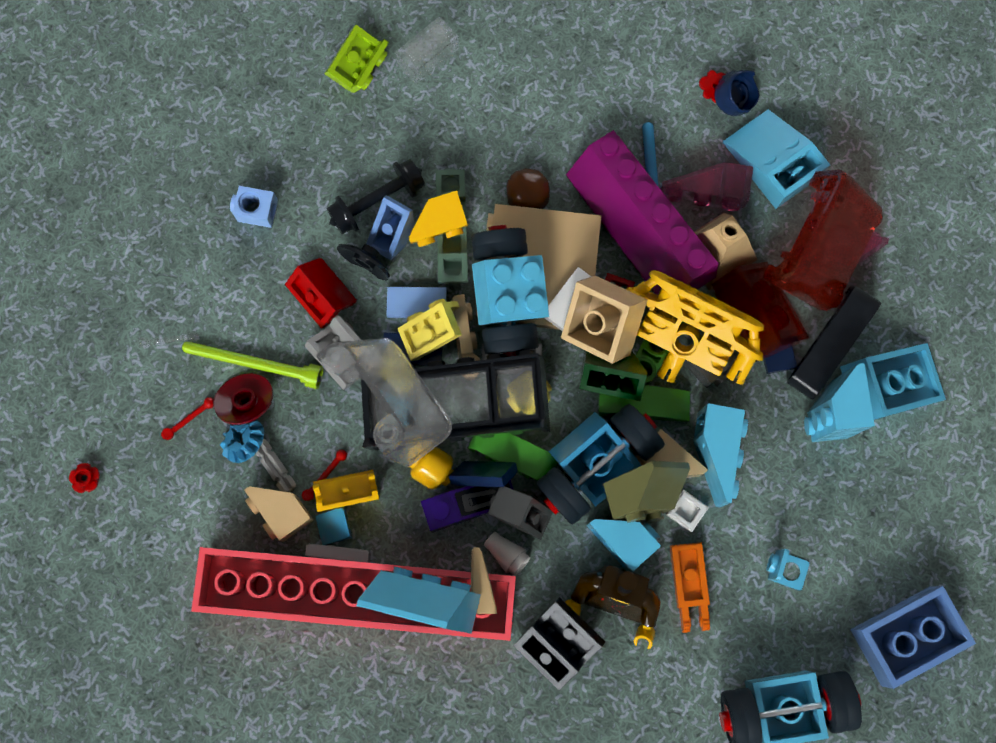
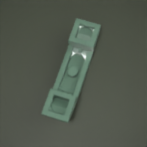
M465 169L435 170L436 197L457 190L466 218ZM467 227L463 228L464 234L447 239L446 234L437 236L438 284L468 283Z

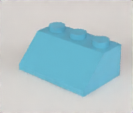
M865 363L855 365L832 380L807 412L808 417L804 419V428L806 434L811 435L812 442L848 439L875 426Z
M394 567L393 573L381 570L357 601L356 606L444 629L472 634L481 594L470 592L471 585L452 580L449 587L441 585L442 578L423 574L420 580L412 578L413 571Z

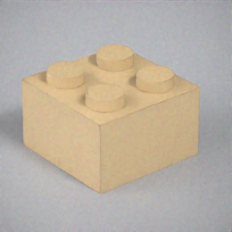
M596 275L577 281L561 339L612 364L631 355L648 300Z

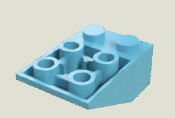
M769 109L722 142L775 209L819 179L830 166V163L812 141Z
M708 403L697 414L693 442L700 463L708 469L704 474L716 507H723L732 503V499H736L738 495L739 480H735L737 468H741L743 463L744 450L740 449L741 437L745 438L747 434L748 420L744 419L745 410Z

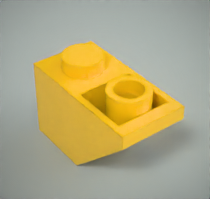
M457 190L428 199L409 235L411 244L417 243L418 247H423L435 243L434 237L446 234L447 239L464 234L463 228L468 227Z

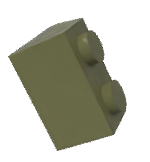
M651 461L603 483L613 520H627V523L645 519L646 523H653L664 519L663 514L676 507L690 470L689 463Z

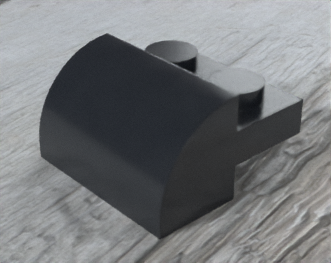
M559 597L513 646L560 690L603 647L606 641Z

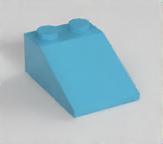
M928 343L866 357L840 366L843 374L855 365L865 363L874 420L946 400Z

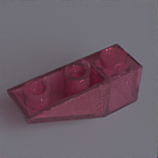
M723 162L661 183L660 189L662 192H665V196L671 202H680L683 191L694 192L693 203L697 206H710L712 195L716 196L715 204L722 205V208L728 211H738L740 208H744L749 201L753 167Z

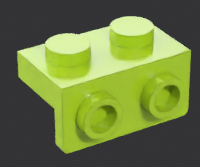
M355 25L324 74L352 93L360 89L365 90L374 77L370 74L374 66L379 67L386 58L388 52L385 51V48L389 42L385 39L379 42L358 25Z

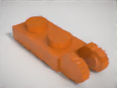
M702 542L670 545L676 603L680 612L682 632L687 633L691 630L688 607L699 606V625L701 630H710L708 611L710 601Z

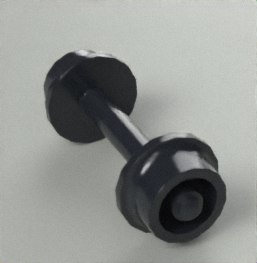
M411 159L401 164L395 162L393 167L398 177L347 207L340 196L335 197L336 201L326 208L331 217L329 225L336 226L341 234L350 230L358 231L359 228L353 217L383 200L384 196H390L405 187L412 198L415 197L416 192L425 186L422 178V169L416 167Z

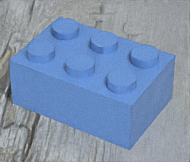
M929 586L850 629L880 685L892 689L976 644L943 586Z

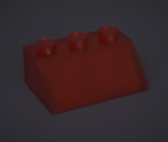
M768 262L738 266L712 283L716 292V299L757 319L764 325V330L759 332L760 351L763 353V360L809 339L806 330ZM743 329L740 336L747 340L749 338V330Z

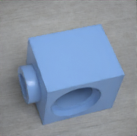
M239 186L237 195H233L231 198L230 211L237 222L272 228L278 199L272 191ZM253 202L260 203L255 211H246L249 204Z

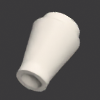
M497 532L491 534L484 543V546L490 551L506 574L510 572L513 576L518 575L530 560V557L526 554V549L500 536Z

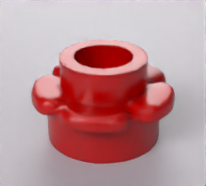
M89 463L77 465V468L73 469L69 475V481L73 484L72 488L78 493L95 490L100 478L98 469L91 467ZM84 475L87 476V479L85 481L82 480V476Z

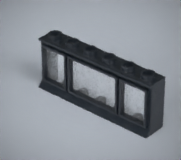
M521 350L516 352L517 356L505 357V354L497 353L487 355V360L475 361L473 357H464L457 359V363L446 364L445 361H432L427 363V367L416 368V365L398 366L397 371L387 372L386 368L370 369L369 374L359 375L362 388L364 443L362 447L373 451L379 450L378 447L383 446L401 448L406 447L405 444L410 443L428 445L434 444L438 440L463 441L465 437L474 436L492 438L494 434L501 433L520 435L524 434V431L538 429L543 432H551L544 358L539 353H535L534 350Z

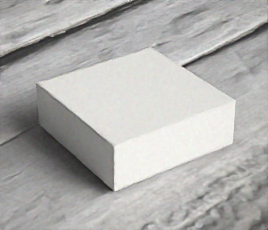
M682 490L675 509L667 512L666 515L689 532H693L709 507L687 491Z

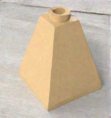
M722 213L694 231L719 263L716 278L705 284L709 291L757 260L748 236L733 215Z

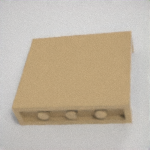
M495 204L494 214L488 213L487 231H489L488 227L507 225V228L525 229L528 254L520 257L542 255L548 306L577 267L590 276L596 275L601 215ZM545 318L515 321V325L533 323L539 328L560 330Z

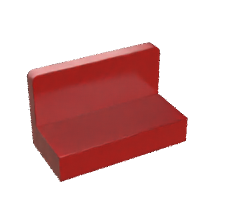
M322 258L297 266L285 283V286L321 329L328 326L341 310L353 306L357 301Z

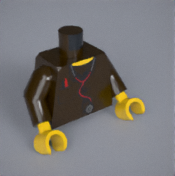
M605 565L598 571L585 572L581 575L570 596L571 600H566L565 603L579 616L581 604H585L641 623L642 625L636 631L634 644L637 646L638 640L644 638L649 642L647 649L652 647L655 637L653 627L656 626L661 602L658 595L649 588L650 579L612 565Z

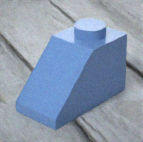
M387 195L384 196L366 244L375 248L382 256L392 260L407 244L415 224L413 210Z

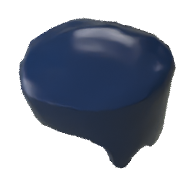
M734 70L719 80L715 87L714 96L717 106L725 114L740 116L748 113L757 104L760 94L754 81L755 71Z

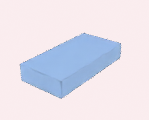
M387 287L386 316L387 318H407L418 312L424 313L429 310L428 305L436 300L445 299L447 302V288Z

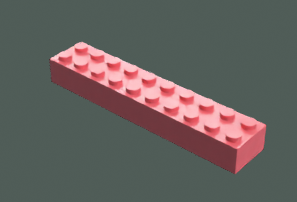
M200 547L191 612L510 641L516 576L488 574L497 607V614H476L471 634L444 629L356 606L359 597L381 570L393 573L394 567L413 571L412 578L420 580L423 574L442 578L441 585L449 587L452 580L471 585V572Z

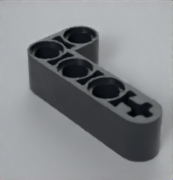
M851 285L845 292L846 296L836 306L837 310L787 380V384L811 400L824 387L881 305L880 301L855 285Z

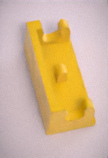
M373 470L313 482L317 512L379 500Z

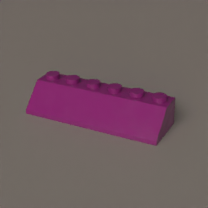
M613 130L590 144L566 176L595 215H601V224L642 278L647 281L651 278L649 272L656 270L695 289L701 288L716 278L719 263L616 132ZM658 284L651 288L654 294L659 295L662 289Z

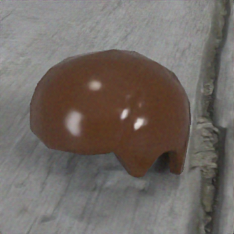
M525 168L515 171L510 176V179L507 180L506 193L508 204L511 206L544 209L550 198V186L547 178L536 169Z

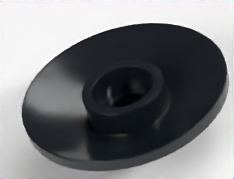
M349 244L338 245L337 251L351 264L365 268L378 279L385 281L389 279L390 274L382 262L377 259L379 252L375 248L364 244L362 248Z

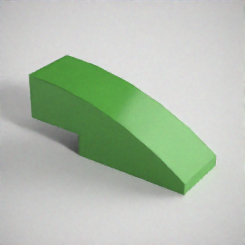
M645 385L641 401L599 394V416L612 417L625 405L631 404L642 415L646 413L652 420L690 421V391Z

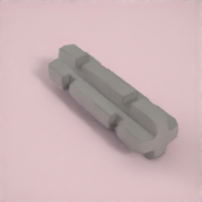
M263 439L262 445L256 452V456L258 458L261 457L260 462L273 481L278 482L276 485L279 490L291 492L296 487L295 481L290 475H287V469L276 453L271 451L272 447L268 441Z

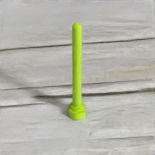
M188 341L182 345V350L185 353L300 379L301 383H305V387L313 389L319 388L321 382H317L318 375L322 376L324 371L323 366L312 363L309 366L298 367Z

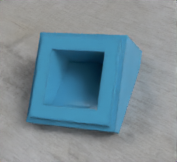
M344 507L315 516L322 545L352 538Z

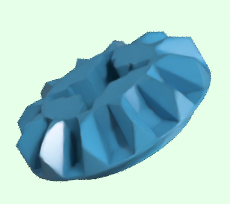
M254 420L243 425L230 424V430L223 433L225 440L220 444L223 449L222 455L233 463H242L254 456L264 439V428L261 422ZM240 434H243V435H242V438H243L242 441L244 442V444L239 443V442H240V439H239V435H240Z

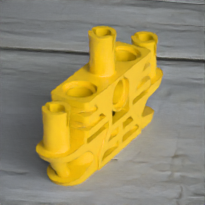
M656 270L649 272L651 278L647 281L641 282L636 287L626 289L648 300L646 306L649 307V311L637 335L669 351L660 370L657 372L661 379H664L668 370L671 369L666 381L674 383L685 360L720 376L723 368L728 363L729 357L736 350L739 353L727 372L726 377L734 381L738 371H740L736 383L743 385L755 361H763V353L760 351L759 332L764 330V325L757 319ZM657 284L662 288L659 295L650 292L651 288ZM743 329L749 330V338L747 340L740 336ZM687 334L692 337L694 342L691 345H682L678 340V336Z

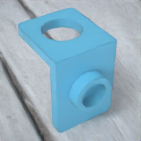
M788 549L776 550L775 554H771L767 563L766 570L770 572L768 580L796 590H802L809 562L789 555L790 550ZM793 562L800 568V575L796 580L790 581L783 576L786 563Z

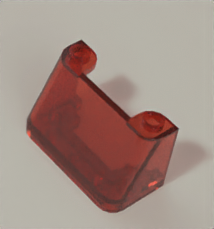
M839 169L817 171L814 173L809 185L817 190V192H812L810 196L815 203L791 251H783L780 256L784 259L783 262L776 267L769 264L763 276L765 280L810 306L823 311L836 308L841 303L843 292L875 228L881 223L883 218L882 207L852 176Z

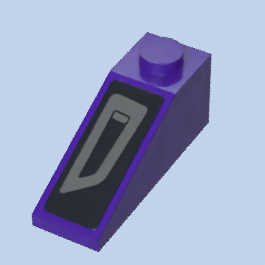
M511 480L505 485V487L513 489ZM466 486L421 501L431 533L488 514L490 500L499 487Z

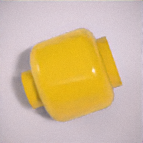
M433 444L425 447L419 446L408 463V467L411 468V477L431 490L438 488L441 484L447 486L450 483L449 475L454 471L452 469V456Z

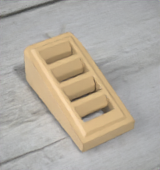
M473 547L471 550V592L481 594L476 614H497V607L483 553L479 547Z

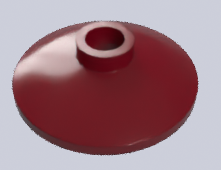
M247 373L235 376L226 381L217 391L213 402L215 413L223 422L228 424L243 425L261 417L268 410L273 400V389L270 382L261 375Z

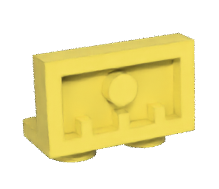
M445 299L436 300L428 305L429 310L407 317V323L397 328L410 361L419 360L462 335L453 311L460 307L458 301L446 302Z

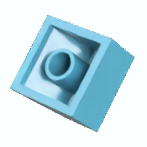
M594 519L586 525L625 570L629 572L637 569L661 547L656 541L660 536L648 523L642 525L636 521L627 523V521Z

